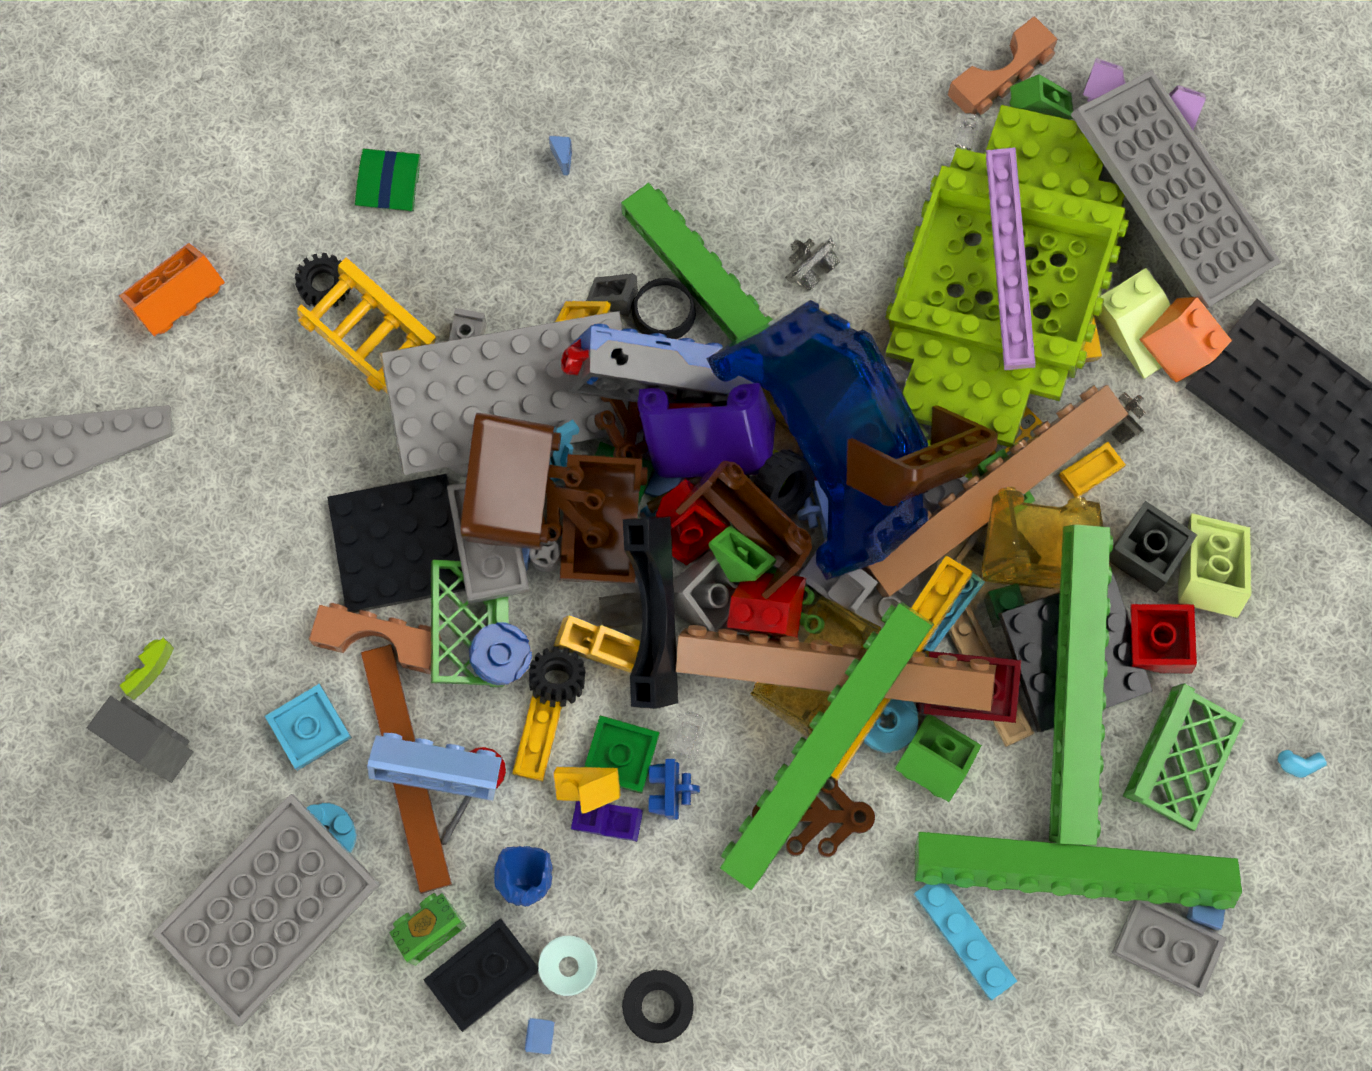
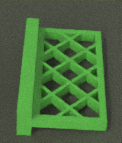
M432 560L431 683L504 687L505 685H494L480 677H475L466 668L470 664V660L463 665L451 651L461 641L470 648L471 641L466 636L476 627L480 630L485 627L482 623L485 618L486 626L496 624L497 622L509 623V597L482 601L486 605V613L478 619L466 607L469 604L468 600L463 604L451 591L461 581L464 583L463 573L459 570H462L461 561ZM439 568L451 569L459 579L448 588L439 579ZM439 588L444 592L441 596H439ZM446 595L459 607L449 618L439 609V601ZM461 611L474 623L464 634L451 622ZM439 618L444 622L440 627ZM446 625L459 638L449 649L439 640V632ZM439 648L443 651V654L440 657ZM445 656L459 668L453 676H439V662ZM463 672L466 676H457V675H458L459 673Z
M1184 683L1172 687L1123 793V797L1133 802H1139L1191 831H1195L1244 720L1194 692L1195 689ZM1192 702L1202 706L1206 719L1192 722L1189 713ZM1224 718L1232 722L1233 726L1229 735L1219 737L1214 720ZM1207 722L1213 740L1200 744L1194 726ZM1188 729L1193 746L1180 750L1176 737L1179 731ZM1226 740L1224 746H1222L1221 741ZM1215 744L1219 757L1216 763L1207 765L1202 747ZM1195 750L1200 768L1187 771L1182 754ZM1175 756L1181 774L1168 778L1164 764L1167 758ZM1202 771L1207 784L1204 790L1195 793L1189 775ZM1183 778L1188 795L1175 799L1169 781ZM1163 784L1168 798V802L1162 804L1149 799L1154 786ZM1190 799L1194 809L1190 821L1180 815L1176 803ZM1170 805L1171 810H1169V809H1167V808H1165V807Z

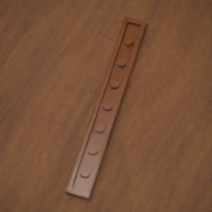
M389 644L361 652L381 736L384 733H394L401 735L402 740L415 742V735L392 645ZM393 783L420 893L423 894L451 886L452 882L428 789Z

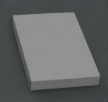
M1134 900L1111 954L1199 997H1203L1227 938L1158 904Z

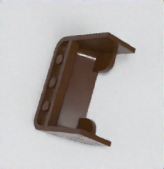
M935 405L932 407L931 446L899 459L888 456L854 438L848 439L846 484L880 501L885 506H896L902 501L954 479L962 478L970 473L997 448L998 434L992 429Z
M722 461L707 472L676 510L681 515L703 495L745 537L776 558V564L774 565L778 569L762 594L766 599L800 570L812 549L809 533L805 529L798 527L744 474L742 468L735 462Z

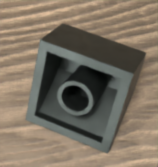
M1145 501L1113 545L1112 552L1109 554V562L1157 593L1167 583L1197 537V534Z

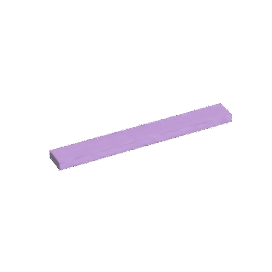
M1014 147L986 150L1004 370L1035 368L1016 149Z

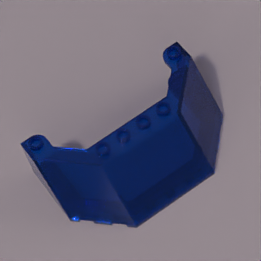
M809 300L706 358L713 374L721 381L729 382L741 376L752 383H760L761 387L770 391L774 398L776 406L781 411L791 434L795 437L804 454V458L809 463L819 486L828 499L827 541L819 546L816 551V564L826 580L885 560L928 521V509L923 507V494L928 491L902 501L896 506H885L880 501L846 484L848 439L854 438L895 459L928 447V441L870 333L863 329L857 331L851 328L849 321L835 313L827 314L821 311L818 303Z

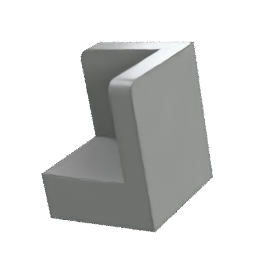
M852 563L847 566L827 592V596L851 614L856 612L878 582L856 564Z

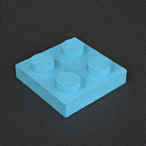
M320 684L265 716L297 771L352 738Z

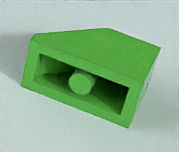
M1040 74L1010 87L1011 107L1064 119H1073L1071 116L1073 112L1072 93Z

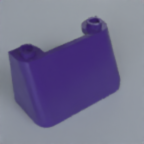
M760 383L741 384L734 387L728 395L727 406L668 409L669 399L664 391L656 388L639 389L638 409L651 464L659 476L664 478L703 477L722 461L737 463L745 475H757L765 461L772 457L776 420Z

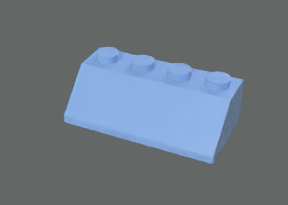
M384 733L383 736H375L367 765L369 779L494 800L501 758L495 757L496 753L488 750H477V753L466 752L464 747L455 744H446V748L433 746V741L416 738L415 742L402 740L401 735L394 733Z

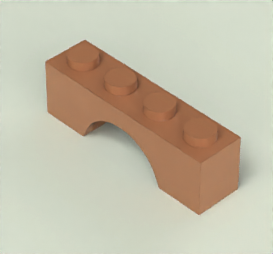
M1033 16L1013 33L1009 45L1013 54V60L1010 64L993 71L971 66L951 82L948 96L970 118L977 113L980 115L984 114L992 106V101L998 96L1004 98L1010 93V87L1019 79L1021 81L1026 80L1034 72L1036 65L1039 63L1044 65L1052 59L1058 39Z
M330 603L329 607L319 605L309 638L313 646L344 653L352 643L361 638L369 636L381 637L390 641L396 647L398 660L402 668L431 675L430 626L419 625L418 628L406 626L407 622L401 619L390 617L388 621L377 619L376 614L364 610H359V614L348 612L347 607L336 603Z

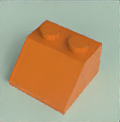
M1198 297L1177 298L1139 339L1175 382L1181 381L1213 362L1232 341Z

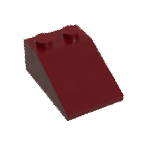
M922 651L925 657L938 658L940 655H950L956 657L957 661L970 662L971 659L987 660L990 662L989 665H996V675L991 711L916 702L918 713L1016 723L1022 660Z

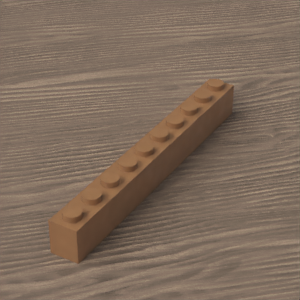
M1093 385L1079 395L1082 399L1074 406L1072 403H1069L1056 412L1058 416L1056 420L1052 423H1049L1047 420L1033 430L1035 435L1027 442L1024 438L1016 442L1009 448L1011 454L1004 459L999 456L987 464L985 467L988 471L980 477L975 474L962 484L964 489L957 495H954L952 492L938 502L940 508L932 514L929 510L924 512L914 520L915 527L908 532L905 529L899 531L890 538L892 544L886 549L882 550L879 547L866 556L868 562L861 568L878 582L875 587L881 596L890 597L1125 418L1128 413L1109 386L1105 385L1096 388Z
M691 625L685 628L678 636L676 672L833 691L837 684L843 687L849 678L845 674L846 670L855 658L861 660L867 650L862 649L857 644H844L843 647L831 646L830 642L825 640H813L811 643L799 642L798 638L792 636L772 639L768 638V635L764 633H750L747 636L739 635L737 631L732 629H720L718 632L706 631L707 628L704 626ZM915 651L884 698L991 711L996 665H989L990 662L983 659H971L970 662L957 661L956 657L950 655H940L938 658L925 657L924 653Z

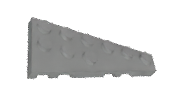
M163 405L0 421V508L17 499L21 500L30 496L29 494L88 472L103 463L119 459L120 456L143 449L172 437L171 407Z

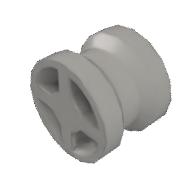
M555 541L543 543L542 550L530 549L531 562L537 570L550 572L559 566L561 554Z

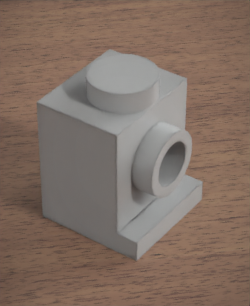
M455 308V316L448 341L484 335L487 325L484 313ZM461 331H469L470 333L468 335H462Z

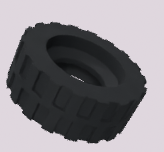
M782 449L780 452L772 454V457L765 461L753 483L790 518L791 515L798 512L801 506L803 507L806 499L811 494V489L815 482V467L811 464V461L794 451ZM787 479V481H786L784 487H783L782 490L780 491V489H781L783 483H784L785 480Z
M656 969L644 972L633 979L624 993L622 1009L627 1026L637 1037L647 1042L659 1044L676 1039L687 1029L692 1019L694 1004L688 985L678 975L670 971ZM654 990L667 992L674 1002L672 1016L662 1023L649 1021L642 1011L643 999Z

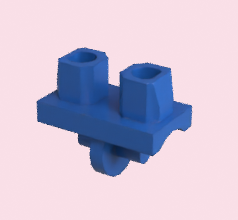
M665 759V764L649 766L650 783L665 784V795H649V812L665 815L669 820H679V794H681V805L689 806L691 805V794L700 793V786L691 784V773H682V784H679V763L676 762V759Z

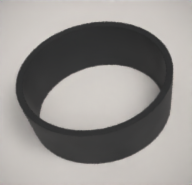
M658 278L646 283L639 290L633 304L632 315L637 329L642 334L661 333L665 334L667 338L679 339L693 326L696 317V307L691 293L682 283L670 278ZM661 285L672 286L680 289L688 296L691 304L690 312L681 325L670 330H658L648 326L641 319L637 307L638 300L643 293L653 287Z

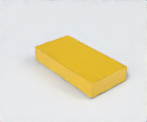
M1106 442L1060 472L1059 477L1077 499L1123 469L1126 464L1110 443Z

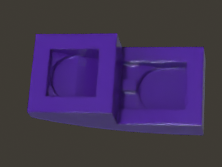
M576 801L571 829L637 842L643 810L606 804L588 813H581L580 801Z

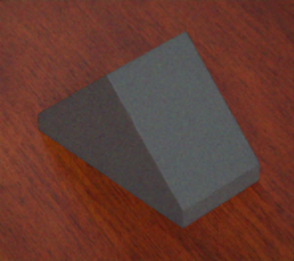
M630 273L595 277L586 301H608L611 305L610 312L619 311L620 315L629 317L638 292L637 276Z

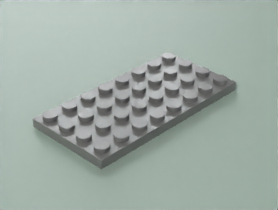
M1153 70L1078 107L1071 113V116L1191 296L1198 297L1207 309L1281 263Z
M609 312L380 353L403 475L469 463L476 413L493 414L556 426V428L573 419L579 427V433L572 435L570 443L608 436L606 430H600L596 427L594 418L597 413L609 410L615 416V425L620 433H624V428L610 402H604L598 396L568 392L569 374H565L561 368L564 350L591 325L606 324L610 329L622 330L620 312ZM622 400L628 410L629 401ZM603 416V421L607 424L606 418Z

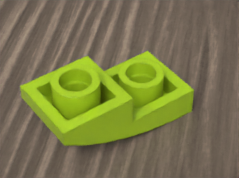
M164 637L160 640H153L144 647V652L138 657L145 666L132 670L125 676V681L119 685L131 699L135 700L155 681L166 666L174 647Z

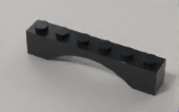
M671 517L623 519L624 551L637 577L642 605L640 645L630 674L631 707L657 709L678 703Z

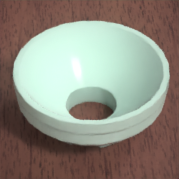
M561 936L555 938L544 947L540 954L538 971L541 980L550 991L562 996H573L580 994L592 984L597 972V958L595 952L586 941L575 936ZM566 957H573L578 962V971L571 977L562 975L559 970L561 960Z

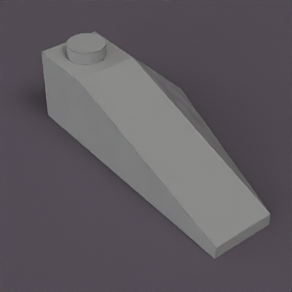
M712 550L708 551L673 581L674 609L678 617L690 625H700L706 627V631L718 632L720 629H727L731 596L740 582H730Z

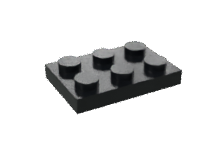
M500 918L423 980L459 1029L464 1032L539 971L536 963Z

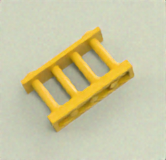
M345 257L338 265V274L340 275L338 283L311 311L301 304L297 308V315L300 317L298 322L309 332L315 330L368 377L366 382L374 390L380 392L382 389L387 393L383 367L377 371L364 359L393 328L397 329L399 327L407 334V340L399 349L435 343L436 336ZM355 288L362 294V301L332 332L319 319L348 289L352 290ZM377 307L385 314L383 317L384 321L354 351L342 339L370 309L374 310Z

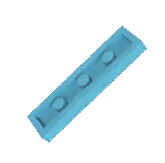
M926 884L914 893L917 900L990 1001L1017 982L1016 978L947 884Z

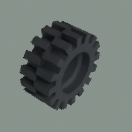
M317 253L312 254V261H309L306 257L303 260L304 267L300 264L298 265L297 270L299 274L295 273V285L302 300L304 299L307 305L310 306L312 304L315 307L338 283V277L340 276L338 274V265L342 261H338L334 255H331L329 258L327 253H322V258H318ZM320 273H329L334 277V283L329 289L318 291L312 287L315 276ZM350 289L333 304L334 308L339 306V300L342 302L346 300L345 294H349Z
M559 646L553 647V652L551 653L548 648L543 649V656L538 652L535 655V661L532 660L530 663V691L533 690L535 699L540 696V703L544 705L549 700L550 707H555L556 702H560V706L564 707L566 706V700H569L571 704L574 703L576 696L580 697L582 689H584L586 673L582 658L578 660L576 652L569 655V649L565 647L563 652H558ZM552 670H561L568 674L569 679L564 683L555 684L546 680L545 675Z

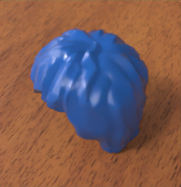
M512 846L502 849L494 868L495 888L508 903L526 907L540 901L547 894L552 885L553 867L550 853L541 848L530 846Z

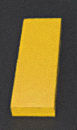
M532 694L513 775L544 781L562 709L560 702H556L555 707H550L549 700L544 705L540 703V696L535 699Z

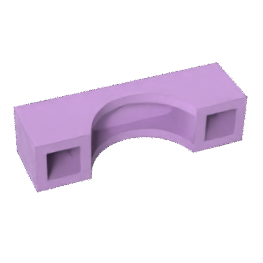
M1096 58L1083 95L1088 97L1087 101L1090 102L1125 84L1123 67ZM1177 85L1169 93V96L1192 130H1194L1206 96L1204 93Z

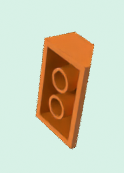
M188 243L121 293L119 297L153 336H156L158 333L163 334L171 329L173 322L180 316H187L197 308L196 304L205 297L211 298L216 295L220 290V286L225 282L206 256Z

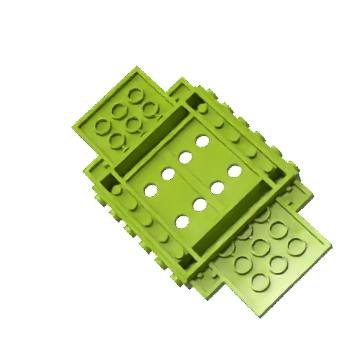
M1001 105L986 150L1014 147L1016 149L1025 248L1034 247L1039 252L1035 259H1026L1035 368L1004 370L986 151L985 154L960 148H956L950 167L941 166L939 175H934L930 185L932 195L930 201L925 200L921 212L923 221L921 226H916L912 242L915 244L913 250L906 253L903 268L906 269L904 276L898 277L894 290L897 296L894 303L890 302L887 307L885 319L889 320L892 335L886 349V357L913 363L896 411L897 417L932 426V407L938 405L994 430L998 434L997 444L1011 447L1015 443L1030 394L1060 401L1067 379L1069 377L1075 378L1077 368L1083 369L1087 357V352L1083 351L1086 342H1092L1096 328L1092 321L1094 315L1100 316L1104 298H1100L1102 290H1108L1113 272H1109L1111 263H1117L1121 246H1117L1119 237L1125 238L1129 220L1124 219L1125 208L1122 207L1125 195L1117 184L1100 180L1104 164L1075 121ZM976 233L982 238L981 242L976 246L967 245L964 240L968 234ZM1054 254H1063L1066 256L1067 262L1061 267H1056L1051 264L1050 258ZM953 284H959L964 288V293L960 297H951L947 293V289ZM987 291L992 294L993 299L990 303L983 305L979 304L975 297L979 292ZM1039 305L1047 306L1050 309V315L1047 318L1039 319L1033 314L1034 308Z

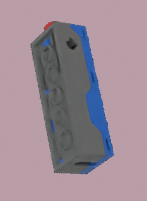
M606 324L591 325L564 350L561 359L562 370L565 374H569L568 392L638 402L639 389L656 388L665 392L669 403H711L716 407L727 406L728 395L734 387L751 383H760L761 385V353L750 352L749 348L737 347L732 349L725 348L720 343H695V340L691 338L671 339L661 333L641 334L637 330L630 328L622 330L610 329Z

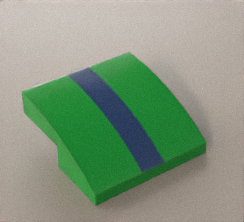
M363 148L357 179L355 206L414 212L421 154Z

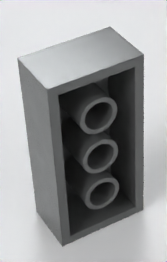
M110 695L86 727L138 764L171 783L194 753V751L186 747L190 742L188 739L124 696L118 701Z

